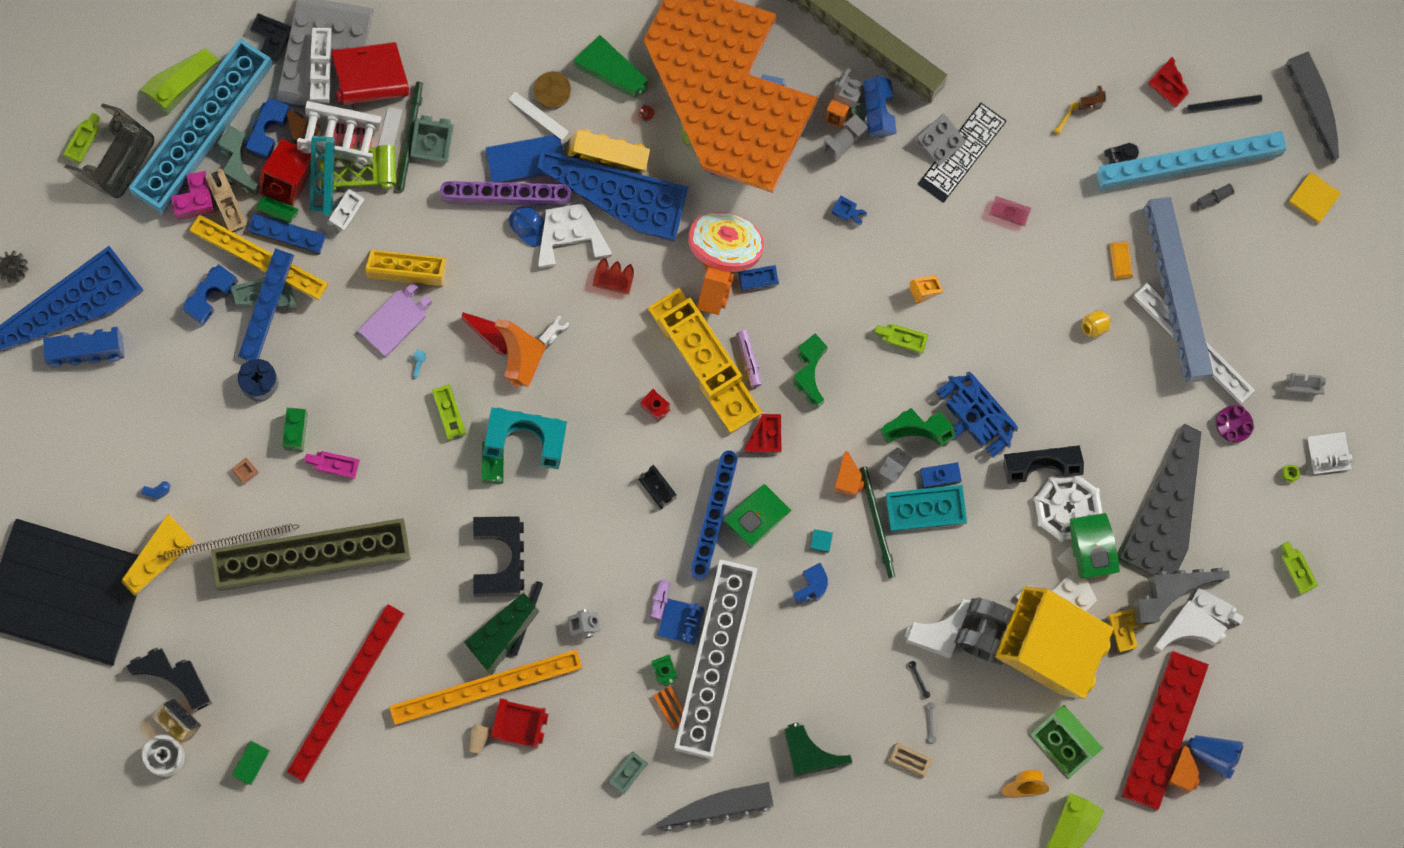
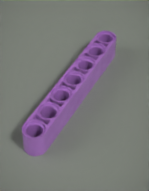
M446 181L440 187L441 197L448 203L566 206L571 201V190L567 185ZM447 189L454 190L451 195H446L444 192ZM467 189L473 191V193L469 196L463 194V192ZM485 190H490L492 194L489 196L482 195V192ZM505 190L511 192L508 197H503L501 193ZM528 191L530 195L528 197H521L520 193ZM545 191L549 195L546 198H541L539 194ZM565 192L568 196L562 199L558 197V194Z

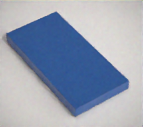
M556 135L486 147L492 182L505 183L546 175L537 169L541 151L546 150L564 155L561 139Z

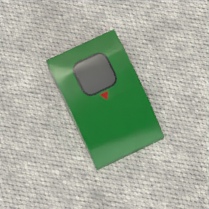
M763 484L725 518L724 523L752 549L792 510L766 484Z
M1107 513L1069 518L1073 557L1077 559L1078 576L1089 578L1119 573L1118 554Z

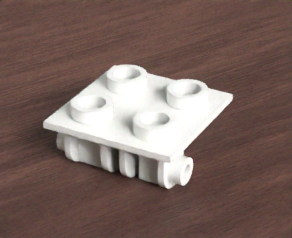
M1345 432L1307 437L1314 474L1352 469L1351 462H1353L1351 454L1349 455Z

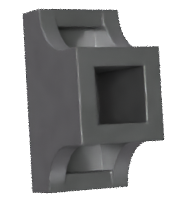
M897 447L888 456L879 473L895 483L913 457Z

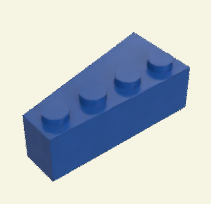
M118 326L111 327L109 332L103 331V329L95 330L93 334L79 332L74 334L72 338H70V335L43 338L45 362L51 367H60L65 363L80 365L81 362L86 361L94 364L100 363V360L107 359L110 362L119 361L120 358H125L123 335Z

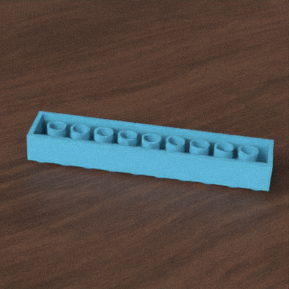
M240 38L129 187L132 195L163 215L173 202L172 196L178 195L187 183V174H192L196 171L272 68L271 58Z

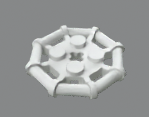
M1050 476L1047 483L1033 499L1038 517L1037 525L1056 537L1059 542L1072 540L1071 532L1065 533L1066 528H1070L1069 518L1103 513L1099 494L1100 489L1095 488L1080 476ZM1073 482L1071 488L1060 489L1058 484ZM1078 484L1083 487L1089 494L1083 495L1081 491L1076 489V485ZM1053 487L1056 493L1051 500L1045 499ZM1091 497L1095 512L1089 511L1087 500ZM1067 503H1070V505H1073L1074 507L1071 510V513H1068V511L1064 510L1063 508L1066 506ZM1043 504L1049 507L1050 516L1045 518ZM1051 520L1056 521L1062 527L1061 532L1048 522Z

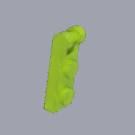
M447 384L432 389L448 441L458 435H467L451 385ZM457 423L458 428L451 430L450 425Z

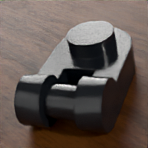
M1126 143L1104 150V154L1109 159L1108 164L1137 159L1139 149L1133 143ZM1119 154L1121 159H1116L1115 155Z

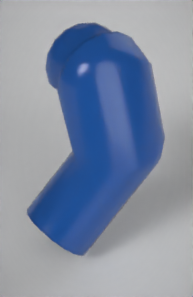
M163 481L155 488L144 486L141 495L160 499L169 493L170 484Z

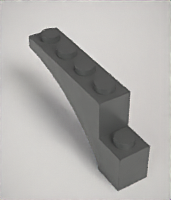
M1213 568L1211 572H1204V569L1192 570V573H1185V570L1174 571V574H1167V571L1155 572V575L1149 578L1151 595L1140 596L1138 600L1133 602L1135 624L1145 625L1160 622V616L1181 595L1195 587L1229 579V570L1222 571V568Z

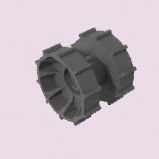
M980 597L971 598L967 612H969L971 617L980 621L977 631L967 628L959 629L954 643H956L958 648L968 652L970 655L999 665L1006 664L995 658V655L1001 643L999 640L1003 631H1006L1013 610L994 601Z

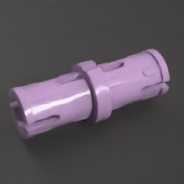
M666 580L658 581L656 594L652 598L654 602L650 618L662 620L664 606L668 602L666 598L671 582Z

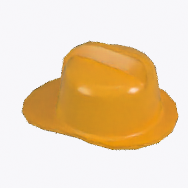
M1024 770L1017 774L1014 782L1003 787L1002 793L1012 798L1042 795L1047 793L1050 787L1044 782L1042 771Z

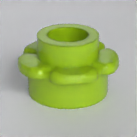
M1285 465L1281 473L1282 478L1287 480L1288 483H1294L1295 480L1300 478L1299 468L1296 465Z

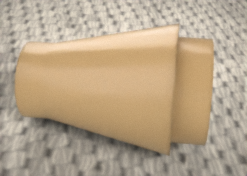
M474 724V728H471L470 752L481 754V750L490 735V728Z

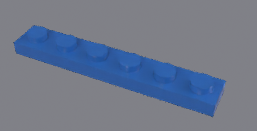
M275 248L238 357L248 361L259 359L295 256L294 254Z

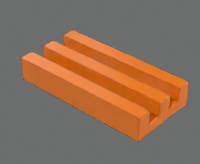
M671 686L654 694L653 697L673 730L680 726L681 720L666 693H670L681 715H683L684 709ZM660 696H663L677 723L674 724L659 698Z

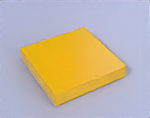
M1310 172L1289 200V203L1319 224L1341 195V192Z

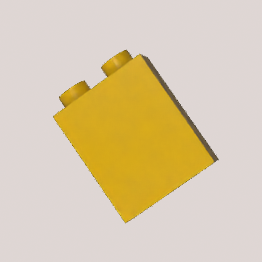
M1024 586L995 658L1059 695L1085 699L1095 686V674L1101 659L1110 649L1109 639L1114 628L1049 589Z

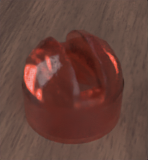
M642 105L638 109V115L643 121L651 120L655 114L654 109L649 105Z

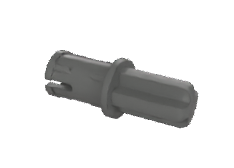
M1228 183L1217 190L1213 189L1211 193L1197 200L1198 205L1201 209H1204L1216 202L1220 203L1222 199L1235 194L1233 186Z

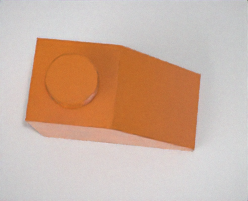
M832 99L826 110L825 122L842 129L851 107Z
M845 451L834 491L856 497L858 492H862L864 482L861 481L862 474L849 452Z
M1183 746L1168 784L1190 793L1198 787L1200 779L1197 778L1199 771L1189 748Z

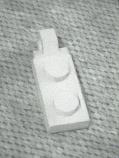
M1201 588L1197 589L1191 600L1192 603L1223 624L1229 625L1231 621L1239 626L1244 619L1243 616L1236 613L1237 609L1233 605Z

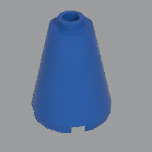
M1195 735L1194 738L1190 737L1187 747L1191 755L1224 777L1231 779L1235 772L1232 768H1235L1236 764L1238 765L1244 743L1235 740Z

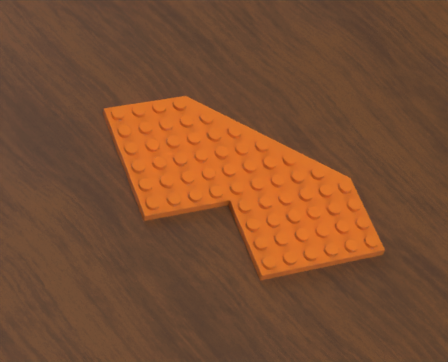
M664 0L644 38V45L659 73L664 88L679 116L702 169L773 193L817 102L816 96L749 75L777 19V15L735 0Z

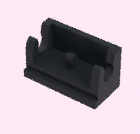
M654 464L649 467L646 473L640 475L639 482L661 510L677 499V494Z

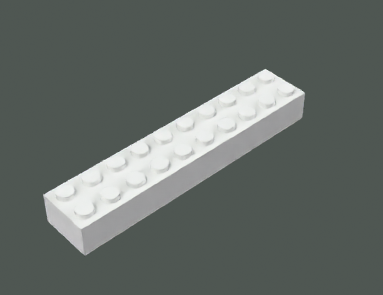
M725 560L719 561L674 751L710 760L713 759L758 568Z

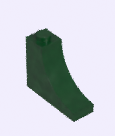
M799 723L787 725L788 728L784 730L794 777L852 764L851 755H834L817 747L809 738L804 725L799 726Z

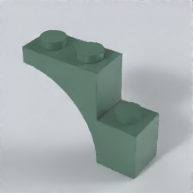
M229 125L218 142L220 152L227 157L231 156L223 171L229 184H237L241 186L240 189L245 193L257 195L259 184L248 176L242 163V154L247 136L245 133Z

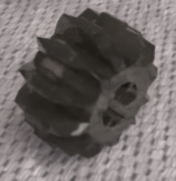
M5 251L6 257L0 256V278L3 281L7 279L8 283H12L13 279L19 282V276L22 278L26 277L23 272L29 270L25 266L28 261L23 259L22 253L17 255L16 251H12L11 255H9Z

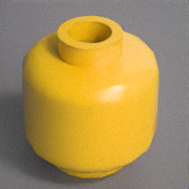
M1101 310L1085 315L1082 322L1084 333L1096 338L1108 332L1111 323L1110 316Z

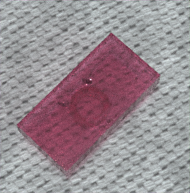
M995 196L989 215L1025 227L1031 208Z

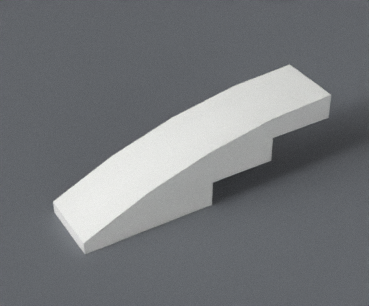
M312 28L310 102H330L331 28Z

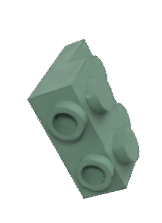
M421 115V118H417L415 121L410 156L448 162L455 124H451L449 119L440 118L439 121H433L431 116Z

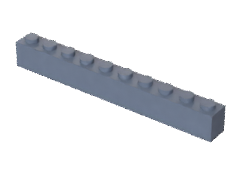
M1171 197L1150 199L1144 206L1143 212L1148 220V233L1153 241L1152 250L1157 258L1156 267L1157 270H1160V284L1165 291L1164 300L1169 308V321L1174 329L1173 338L1178 346L1177 355L1182 363L1181 372L1186 379V383L1207 381L1214 373Z

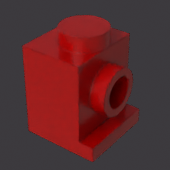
M652 389L640 402V407L657 421L661 417L664 419L671 411L669 409L670 403L659 395L655 389ZM659 402L660 406L654 407L653 403Z

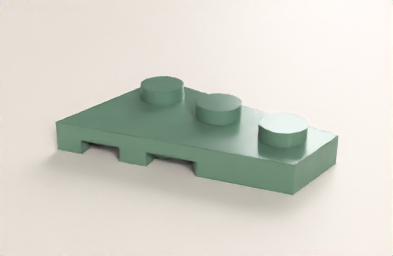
M265 277L231 287L237 307H255ZM285 283L277 307L297 308L292 288Z

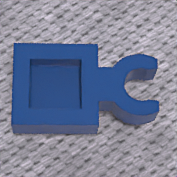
M841 195L831 212L847 222L851 217L857 225H862L863 222L858 219V215L867 216L865 210H856L857 204Z

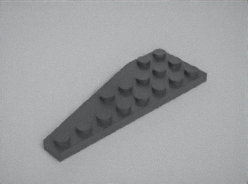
M1185 423L1183 424L1119 560L1152 576L1155 575V572L1160 571L1174 574V571L1179 570L1189 549L1201 431Z

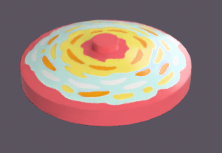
M712 212L702 215L693 222L688 235V243L693 254L706 265L722 271L736 272L753 267L760 260L764 249V240L757 227L747 219L732 213Z

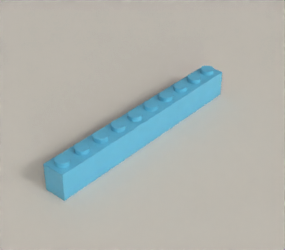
M1279 131L1099 166L1096 174L1100 190H1106L1281 156L1287 148L1283 132Z

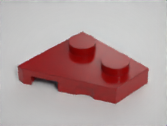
M1173 57L1148 82L1151 88L1175 108L1189 94Z
M762 414L744 449V453H781V414Z

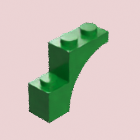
M814 333L798 347V358L804 364L806 362L808 364L793 376V386L807 396L805 398L811 406L815 405L819 408L824 404L825 399L817 388L815 369L820 358L827 352L828 346Z
M912 408L902 412L897 418L886 423L880 429L883 439L887 444L906 436H921L934 441L942 447L956 437L953 425L941 412L930 416L924 422Z

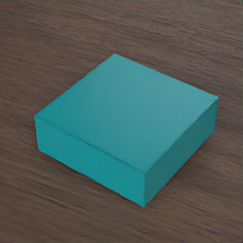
M814 529L810 549L830 552L833 533Z

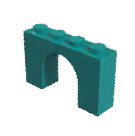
M491 407L483 456L502 459L506 437L512 432L524 430L535 434L541 441L540 466L558 470L562 457L567 421L558 418H547L541 415L526 414L521 411L505 410L500 407Z

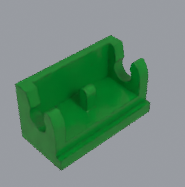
M482 441V483H504V450L502 459L483 456L485 441Z
M249 741L231 776L251 786L270 750L253 741Z

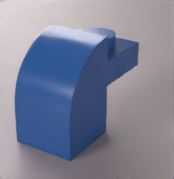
M818 563L803 571L802 575L808 586L793 593L792 597L795 603L801 601L803 604L811 600L812 595L818 601L825 594L828 586V577L821 563Z

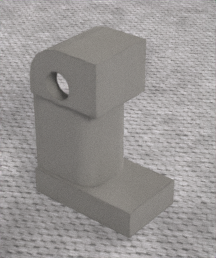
M855 114L845 123L844 128L833 138L829 135L824 140L822 150L825 152L831 148L834 151L833 161H838L850 147L863 138L868 131V126Z

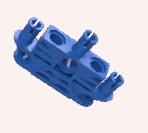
M966 372V376H948L949 381L935 392L938 396L940 395V399L944 400L954 390L958 391L956 395H953L945 403V406L959 421L953 426L956 437L952 441L967 430L981 447L990 442L991 438L998 437L996 441L985 448L987 453L991 452L990 456L992 458L1005 447L1010 449L1013 432H1017L1018 427L1006 411L971 372ZM964 381L970 382V384L967 387L962 383ZM972 415L976 421L970 423L966 420V416ZM1005 426L1009 427L1008 432H1006V434L1003 431V428Z

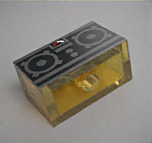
M175 699L163 703L152 717L179 744L192 739L202 726Z

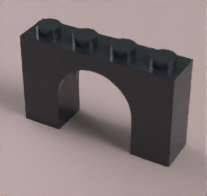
M520 516L473 517L474 540L497 539L506 543L512 551V560L504 571L497 574H473L474 597L520 596L521 591H524V579H521V571H524V560H521L520 552H524V541H520V533H524V522H520Z

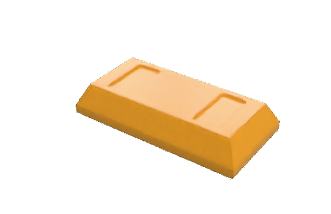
M1128 241L1109 243L1114 280L1133 278Z

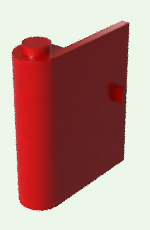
M396 42L331 50L340 83L339 91H336V98L342 105L409 96V85Z

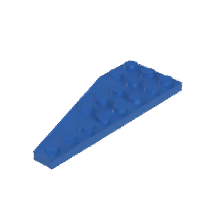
M546 150L541 151L537 167L539 171L558 183L567 185L571 191L638 233L675 242L688 186Z
M107 246L0 325V352L113 314L144 290L112 248Z

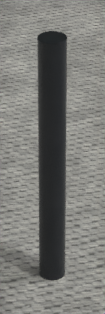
M1262 95L1189 104L1187 109L1188 112L1258 103L1262 102Z
M536 581L530 597L535 606L543 587V583ZM526 630L517 639L516 644L512 646L511 655H518Z

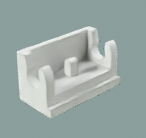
M348 189L327 221V224L330 226L334 225L338 228V231L345 230L365 199Z

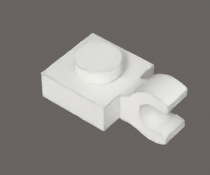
M558 316L553 325H550L539 338V341L545 344L546 347L548 344L552 345L557 340V332L565 331L569 327L568 322L564 326L558 324L562 319L561 316Z

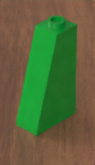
M601 35L596 37L573 60L574 66L577 69L633 98L643 95L648 89V79Z

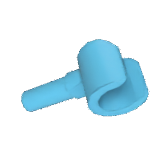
M417 349L413 356V359L418 361L413 377L418 378L420 367L426 359V354Z

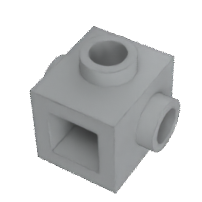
M585 609L567 617L571 636H582V639L593 637L594 633L600 631L597 612H589L588 609Z

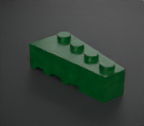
M523 592L464 641V644L487 672L493 675L497 666L505 659L506 654L516 644L517 639L523 631L525 632L539 613V610Z

